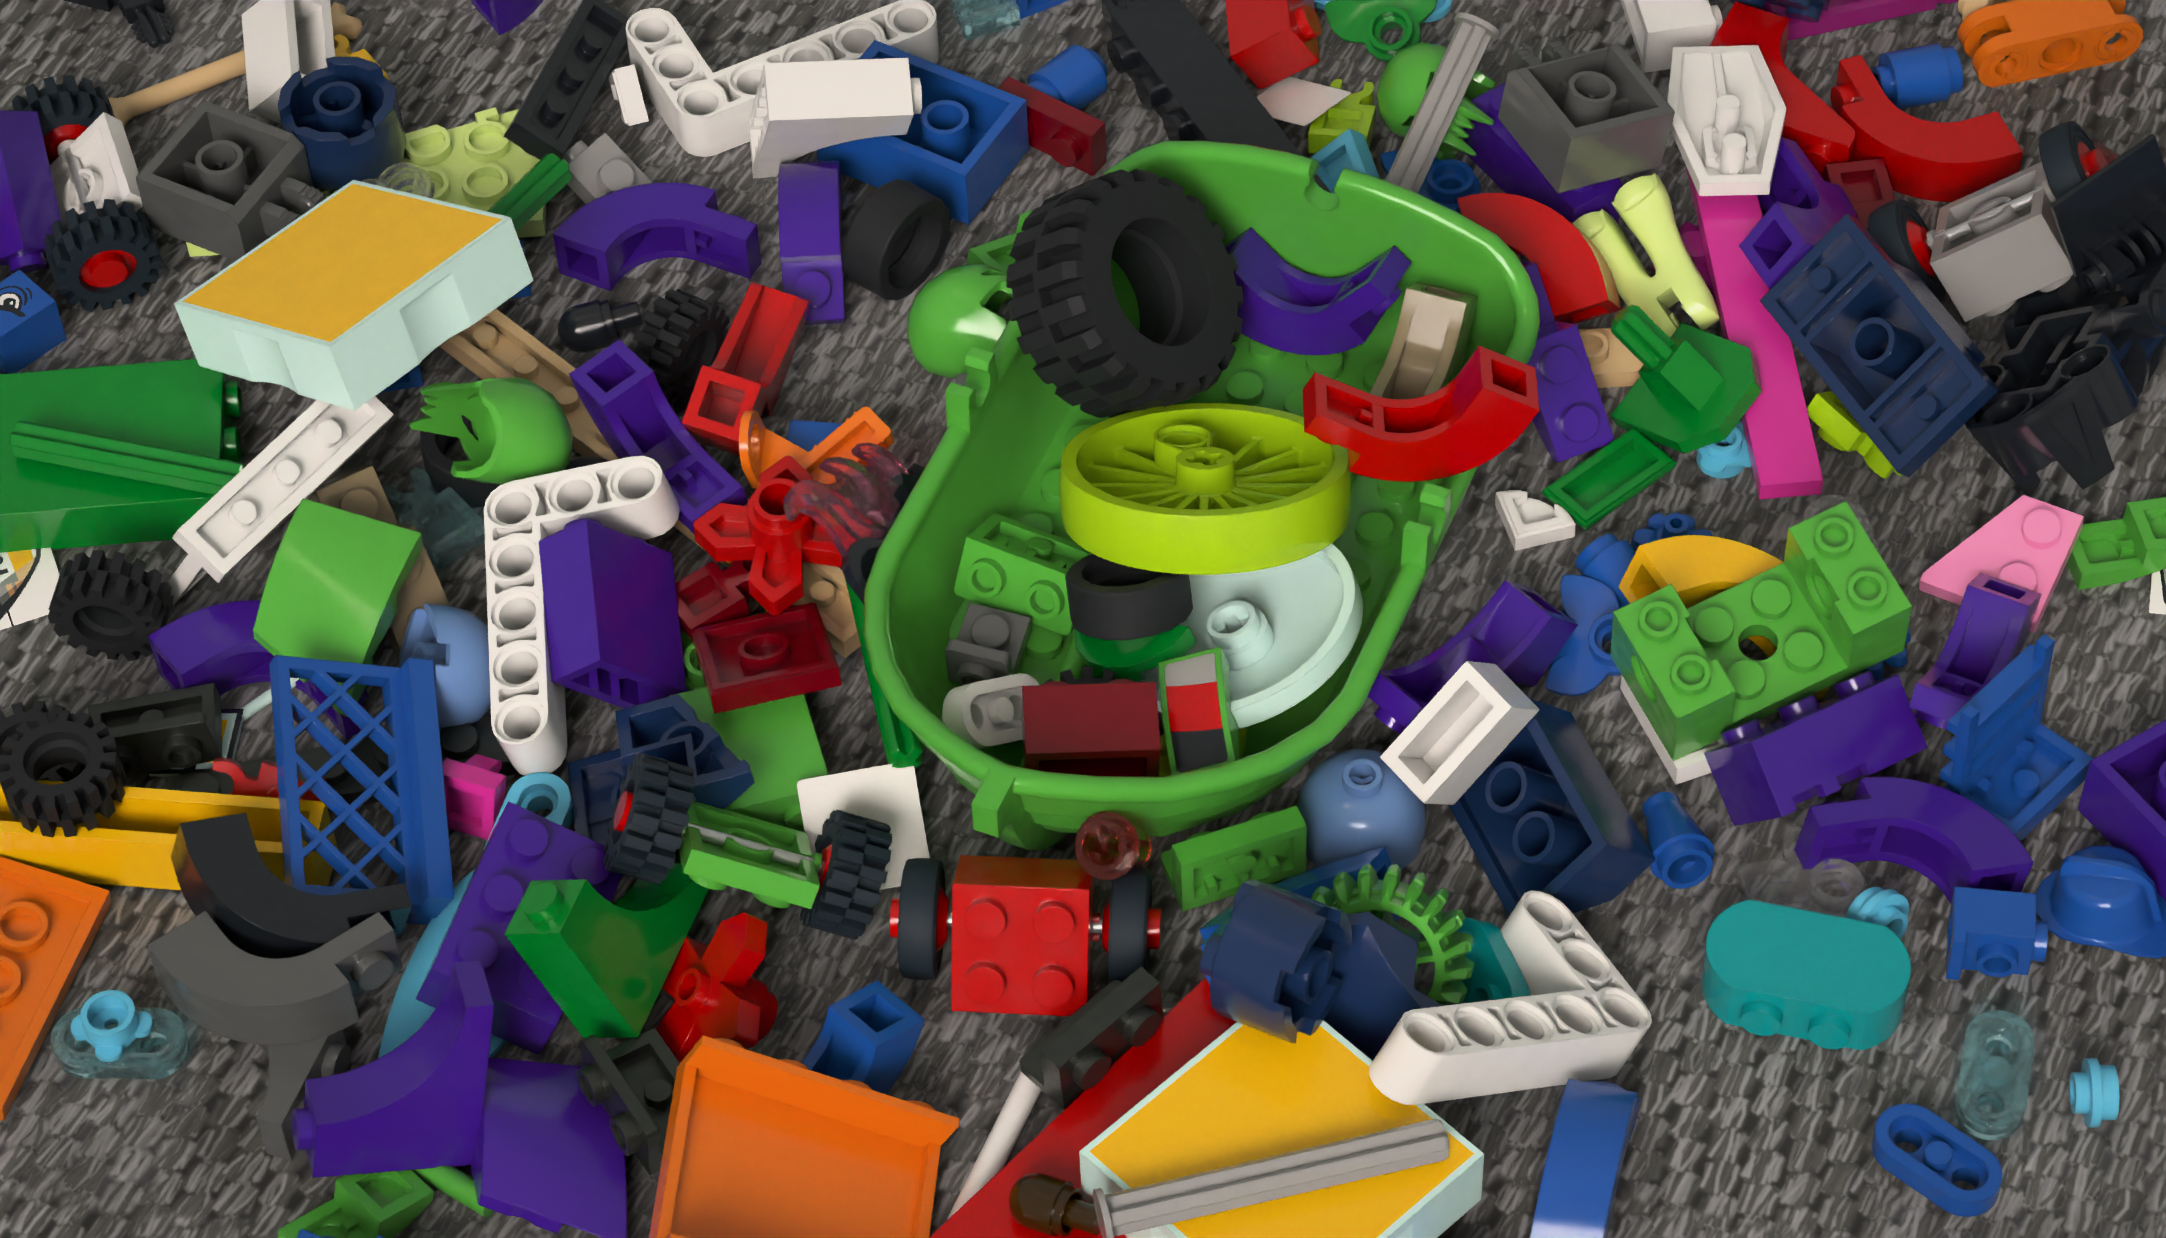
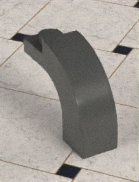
M206 911L146 945L158 984L183 1014L194 1023L219 1036L238 1042L258 1045H285L311 1041L331 1035L359 1021L354 997L364 991L380 987L392 974L403 968L394 930L380 912H377L321 947L306 954L290 958H263L244 952L230 942Z

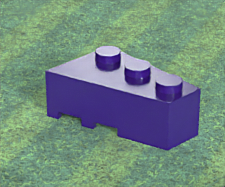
M1868 670L1834 684L1838 696L1818 704L1815 695L1812 694L1779 707L1777 710L1782 720L1761 728L1756 718L1721 732L1720 734L1725 744L1705 752L1704 755L1734 826L1784 817L1797 810L1796 804L1817 795L1820 798L1828 796L1840 790V785L1861 776L1872 775L1927 749L1928 746L1914 712L1909 707L1910 703L1899 676L1894 675L1874 680L1871 670Z

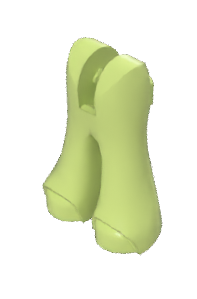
M1657 174L1641 176L1625 183L1617 192L1614 201L1611 202L1649 255L1655 268V275L1653 277L1650 276L1639 260L1617 221L1606 211L1601 209L1600 211L1584 214L1572 223L1593 242L1604 257L1612 273L1618 295L1627 306L1631 304L1638 306L1669 338L1680 326L1675 314L1669 310L1678 301L1681 302L1682 309L1703 331L1720 320L1715 300L1681 239L1676 226L1670 197Z

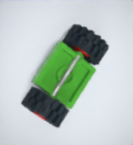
M643 753L637 754L634 757L633 763L631 762L627 769L626 779L623 778L620 785V795L618 800H615L613 806V819L609 822L607 829L609 837L605 842L604 852L606 854L603 859L606 870L654 884H661V880L664 881L668 875V868L673 866L675 851L678 849L682 872L688 874L691 880L703 887L713 890H725L727 886L752 892L756 899L776 908H789L791 904L798 905L802 908L800 920L803 921L802 924L804 926L853 940L863 935L866 924H870L873 918V906H878L881 897L879 890L881 884L885 883L888 873L885 871V866L890 861L891 850H888L892 843L889 825L841 810H833L830 813V818L826 819L822 826V835L818 834L814 844L816 850L812 854L808 836L805 832L694 801V794L691 793L695 786L693 768Z

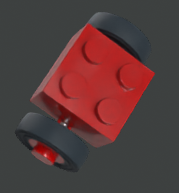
M960 855L952 883L951 911L950 899L946 895L945 871L942 861L931 858L907 859L902 874L900 898L892 897L890 908V937L898 938V962L901 976L918 980L936 979L941 967L943 946L949 939L950 927H952L951 1011L1071 1016L1086 1004L1091 996L1093 983V941L1099 942L1100 933H1102V947L1108 954V977L1110 983L1114 980L1123 982L1140 967L1149 972L1150 949H1160L1162 909L1152 908V876L1150 869L1142 867L1115 868L1112 879L1111 898L1104 906L1103 920H1101V913H1094L1095 861Z

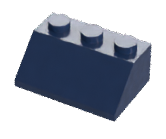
M1530 699L1540 709L1538 713L1454 805L1448 806L1509 916L1524 893L1531 890L1542 891L1560 900L1572 913H1576L1613 900L1655 861V858L1572 713Z

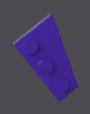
M1505 83L1470 100L1492 118L1494 124L1489 125L1469 119L1475 127L1474 129L1464 127V130L1470 137L1463 138V141L1476 152V156L1466 155L1505 193L1523 196L1540 202L1561 214L1571 223L1584 214L1603 209L1619 224V214L1611 202L1614 201L1617 192L1622 187L1620 178L1557 193L1498 118Z

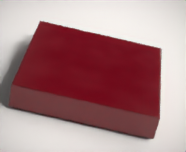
M812 602L789 607L776 616L766 612L694 628L691 631L694 650L714 714L842 685L839 666L816 603Z

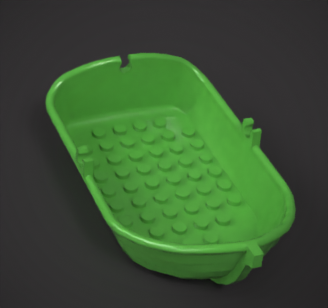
M1163 141L1141 148L1123 158L1103 174L1118 170L1130 172L1138 169L1150 171L1158 175V179L1165 177L1184 187L1183 195L1185 197L1192 195L1207 208L1204 213L1210 222H1218L1226 236L1222 239L1224 245L1251 227L1281 259L1309 275L1322 278H1339L1350 275L1393 246H1396L1411 262V265L1397 284L1402 290L1400 296L1386 310L1363 344L1353 349L1330 355H1301L1271 348L1240 334L1238 341L1231 343L1236 350L1227 369L1221 372L1218 381L1208 390L1197 393L1196 397L1173 405L1190 403L1242 404L1276 409L1304 417L1302 389L1314 372L1370 393L1389 353L1400 317L1406 288L1417 282L1478 296L1462 368L1478 346L1524 364H1528L1535 350L1540 327L1539 301L1530 277L1518 256L1497 234L1456 211L1414 191L1368 174L1344 168L1334 187L1335 193H1330L1319 187L1314 180V175L1319 168V163L1315 159L1253 145L1214 141ZM1111 258V276L1116 298L1127 319L1139 331L1140 316L1134 290L1123 270ZM1010 319L991 352L970 347L964 363L967 367L965 386L950 382L945 391L947 430L877 551L864 591V639L873 675L894 714L946 765L962 786L976 795L971 803L973 830L998 837L1005 843L1027 850L1044 851L1061 841L1068 833L1163 837L1244 811L1284 786L1292 776L1296 775L1319 749L1331 743L1362 709L1478 466L1453 476L1416 482L1379 480L1352 473V502L1349 522L1342 535L1332 544L1347 559L1361 590L1363 616L1357 639L1340 667L1311 695L1272 718L1245 727L1247 729L1246 749L1239 760L1218 767L1166 777L1089 776L1022 768L1019 766L1023 759V740L977 749L942 722L944 699L950 690L960 686L957 682L948 680L945 657L949 639L957 640L969 603L984 606L960 597L954 592L965 539L992 514L997 513L1073 541L1065 531L1060 510L1059 473L1061 456L1067 444L1076 435L1110 417L1098 418L1080 410L1081 404L1073 407L1055 394L1057 387L1053 383H1044L1033 370L1037 364L1031 354H1023L1017 338L1022 336L1017 320L1011 321ZM1462 368L1450 375L1448 384L1459 374ZM1032 624V632L1017 674H1028L1040 685L1050 678L1055 681L1074 636V630L1068 635H1062ZM1159 727L1160 736L1164 734V728Z

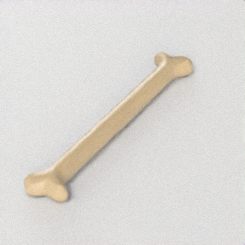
M334 2L331 5L333 36L341 34L349 40L358 38L363 30L361 20L347 15L345 5ZM244 50L125 97L109 98L115 118L121 120L125 128L128 122L135 117L246 74Z

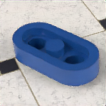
M1898 1104L1886 1109L1879 1116L1875 1124L1872 1151L1877 1162L1885 1170L1943 1210L1957 1216L1972 1217L1981 1215L1994 1206L1999 1196L2003 1173L1998 1159L1992 1152L1932 1111L1916 1104ZM1908 1142L1915 1145L1918 1150L1915 1152H1905L1897 1147L1896 1144ZM1966 1181L1971 1183L1975 1189L1964 1190L1956 1187L1953 1183Z

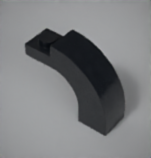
M246 813L185 822L179 825L171 860L184 898L195 916L206 911L230 942L244 952L258 957L273 959L303 955L321 947L377 912H380L393 928L396 940L401 939L412 908L405 883L337 895H317L303 892L281 881L264 864L256 848Z

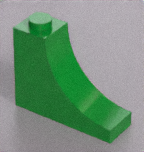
M673 863L672 868H668V875L664 881L661 880V884L637 879L632 888L614 904L600 895L587 879L531 881L504 935L583 1038L593 1034L596 1038H638L709 888L695 883L688 874H684L681 863Z

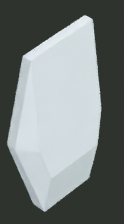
M1759 46L1673 47L1667 100L1675 111L1671 133L1699 196L1769 195L1786 117V106Z

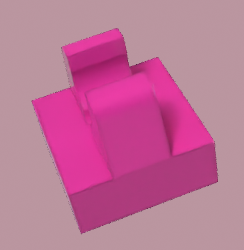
M475 754L465 763L446 758L442 766L448 828L488 840L505 800L506 776L499 774L502 768V761L480 754Z

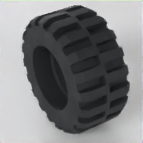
M1135 169L1130 172L1125 170L1110 172L1044 200L1042 206L1033 209L1024 220L1023 231L1017 233L1010 256L1015 259V263L1010 264L1007 269L1006 287L1011 288L1013 293V300L1009 301L1008 309L1011 321L1017 320L1022 335L1017 338L1023 354H1031L1037 364L1033 370L1044 383H1053L1057 387L1055 391L1057 396L1073 407L1081 404L1080 410L1098 418L1107 416L1112 418L1137 410H1146L1159 406L1166 407L1196 397L1197 393L1208 390L1218 381L1221 372L1227 369L1236 350L1231 343L1238 341L1241 334L1243 319L1237 316V311L1244 303L1242 286H1236L1234 272L1238 270L1234 253L1228 254L1222 242V239L1226 237L1218 222H1210L1204 214L1207 208L1196 197L1192 195L1185 197L1183 195L1184 187L1165 177L1158 179V175L1150 171ZM1111 258L1123 270L1134 290L1140 316L1139 331L1127 319L1116 298L1111 276Z

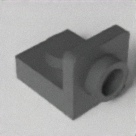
M969 603L957 640L949 639L945 650L948 680L963 686L974 682L1017 674L1032 632L1031 617Z

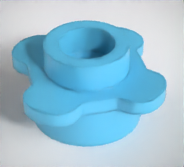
M1741 421L1738 422L1725 440L1696 450L1698 467L1703 473L1714 478L1734 477L1744 467H1751Z
M106 990L96 993L84 1003L80 1015H77L72 1020L70 1028L76 1040H86L95 1048V1054L100 1061L113 1062L123 1056L124 1049L129 1047L136 1038H144L151 1033L153 1020L148 1012H138L132 999L125 992ZM118 1024V1026L113 1029H106L110 1025Z

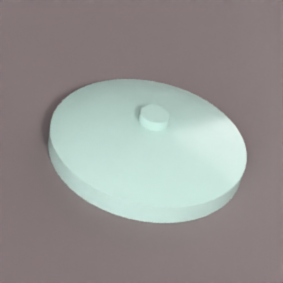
M1330 544L1311 556L1273 568L1233 574L1189 575L1193 610L1187 620L1179 624L1180 626H1188L1197 642L1186 655L1222 647L1230 670L1231 712L1240 729L1265 721L1295 706L1321 687L1335 673L1357 639L1362 623L1363 599L1360 587L1347 559L1336 546ZM1158 666L1142 672L1145 680L1139 682H1156L1159 727L1164 728Z

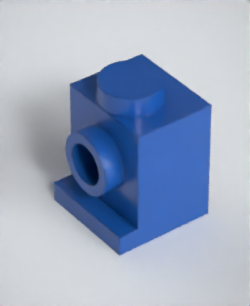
M1954 886L1947 922L1946 979L1960 980L1962 969L1977 970L1992 977H2005L2011 974L2028 975L2031 961L2045 962L2048 943V922L2036 921V894Z

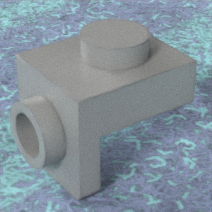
M604 133L589 147L582 140L578 141L562 156L561 159H565L570 166L571 180L557 195L562 193L567 187H570L585 204H588L611 192L632 186L651 184L652 182L618 145Z

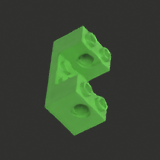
M1847 501L1788 528L1784 563L1686 609L1673 585L1670 584L1613 611L1610 656L1669 756L1675 761L1721 739L1720 733L1729 728L1756 718L1759 721L1777 712V709L1783 705L1815 694L1904 651L1912 605ZM1763 636L1774 644L1776 651L1767 659L1753 660L1741 652L1739 644L1747 637Z

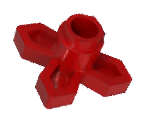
M791 456L783 457L759 474L760 485L751 495L747 506L719 503L693 523L695 541L716 562L753 560L748 578L749 594L774 616L779 615L804 596L803 562L842 567V557L845 551L855 542L869 538L868 529L846 508L811 510L814 494L813 476Z
M743 912L721 921L708 946L689 937L685 938L662 986V989L672 996L675 1002L656 1027V1030L679 1063H681L703 1035L713 1039H730L741 1044L744 1049L754 1047L771 1030L777 1016V999L771 991H768L763 981L752 977V974L765 957L768 927L766 921Z

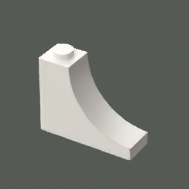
M909 58L764 63L748 122L753 178L777 177L780 163H790L805 154L828 146L873 137L906 135L913 115L921 114L922 110L921 82L919 78H910Z

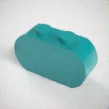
M1745 900L1725 909L1711 924L1706 938L1701 987L1706 1003L1719 1019L1726 1024L1743 1027L1752 1034L1760 1036L1781 1034L1806 1039L1825 1049L1847 1047L1865 1050L1888 1039L1899 1026L1905 1008L1911 974V962L1903 942L1885 925L1755 900Z

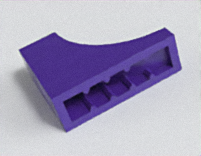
M0 110V266H9L11 273H15L18 270L28 273L46 267V235H53L51 226L56 220L61 222L62 220L38 112Z
M481 960L453 962L447 989L435 1011L416 1033L393 1051L373 1062L344 1073L306 1079L304 1108L293 1109L292 1135L295 1150H306L313 1178L427 1169L439 1166L470 1165L483 1116L494 1003Z

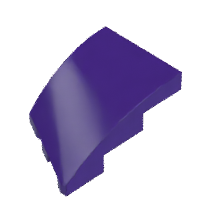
M489 1057L483 1116L470 1163L478 1205L507 1216L524 1218L533 1225L556 1234L562 1226L568 1225L601 1238H627L625 1154L621 1151L613 1137L609 1124L610 1116L601 1104L593 1107L587 1101L580 1088L576 1070L583 1066Z

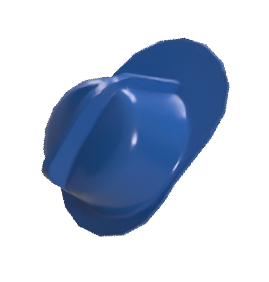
M2097 845L2078 850L2072 856H2067L2062 860L2060 869L2055 870L2041 881L2036 892V915L2040 921L2048 922V931L2060 939L2081 945L2097 946L2137 957L2156 959L2166 957V901L2158 894L2154 881L2146 874L2137 858L2124 849L2109 845Z

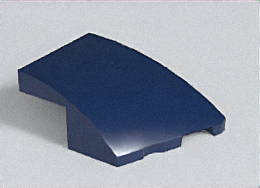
M679 694L615 711L620 748L567 763L573 801L572 809L575 832L604 846L609 837L607 829L609 822L613 819V806L615 800L619 798L620 785L623 778L626 779L627 769L630 763H633L634 757L637 754L643 753L693 768V777H695V786L691 792L694 794L693 800L724 809L738 799L755 783L749 763L745 759L740 761L724 745L720 735L708 723L701 722L697 718L695 710Z
M1370 912L1347 914L1351 921V949L1338 945L1331 975L1343 981L1324 1021L1373 1061L1404 1012L1412 1009L1443 1005L1414 989L1418 942Z

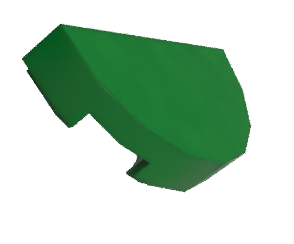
M1180 625L1154 636L1132 640H1103L1085 636L1079 631L1074 630L1076 649L1089 667H1093L1094 676L1102 678L1104 670L1108 669L1116 672L1115 680L1124 678L1135 682L1145 680L1142 672L1158 667V662L1185 656L1197 643L1190 628Z

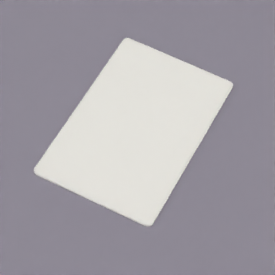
M1287 77L1258 95L1257 99L1272 118L1306 126L1350 95L1351 92Z

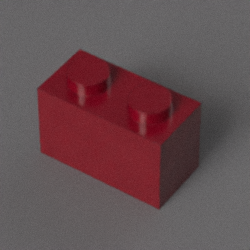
M1116 679L1100 684H1068L1061 681H1051L1039 686H1022L1024 768L1044 772L1089 776L1159 777L1161 746L1156 682H1135L1129 679Z

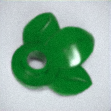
M1332 0L1325 4V12L1332 31L1339 38L1351 43L1364 44L1374 58L1388 63L1399 50L1420 43V25L1434 12L1438 0ZM1398 28L1403 31V35L1398 42L1388 44L1383 41V35L1387 30Z

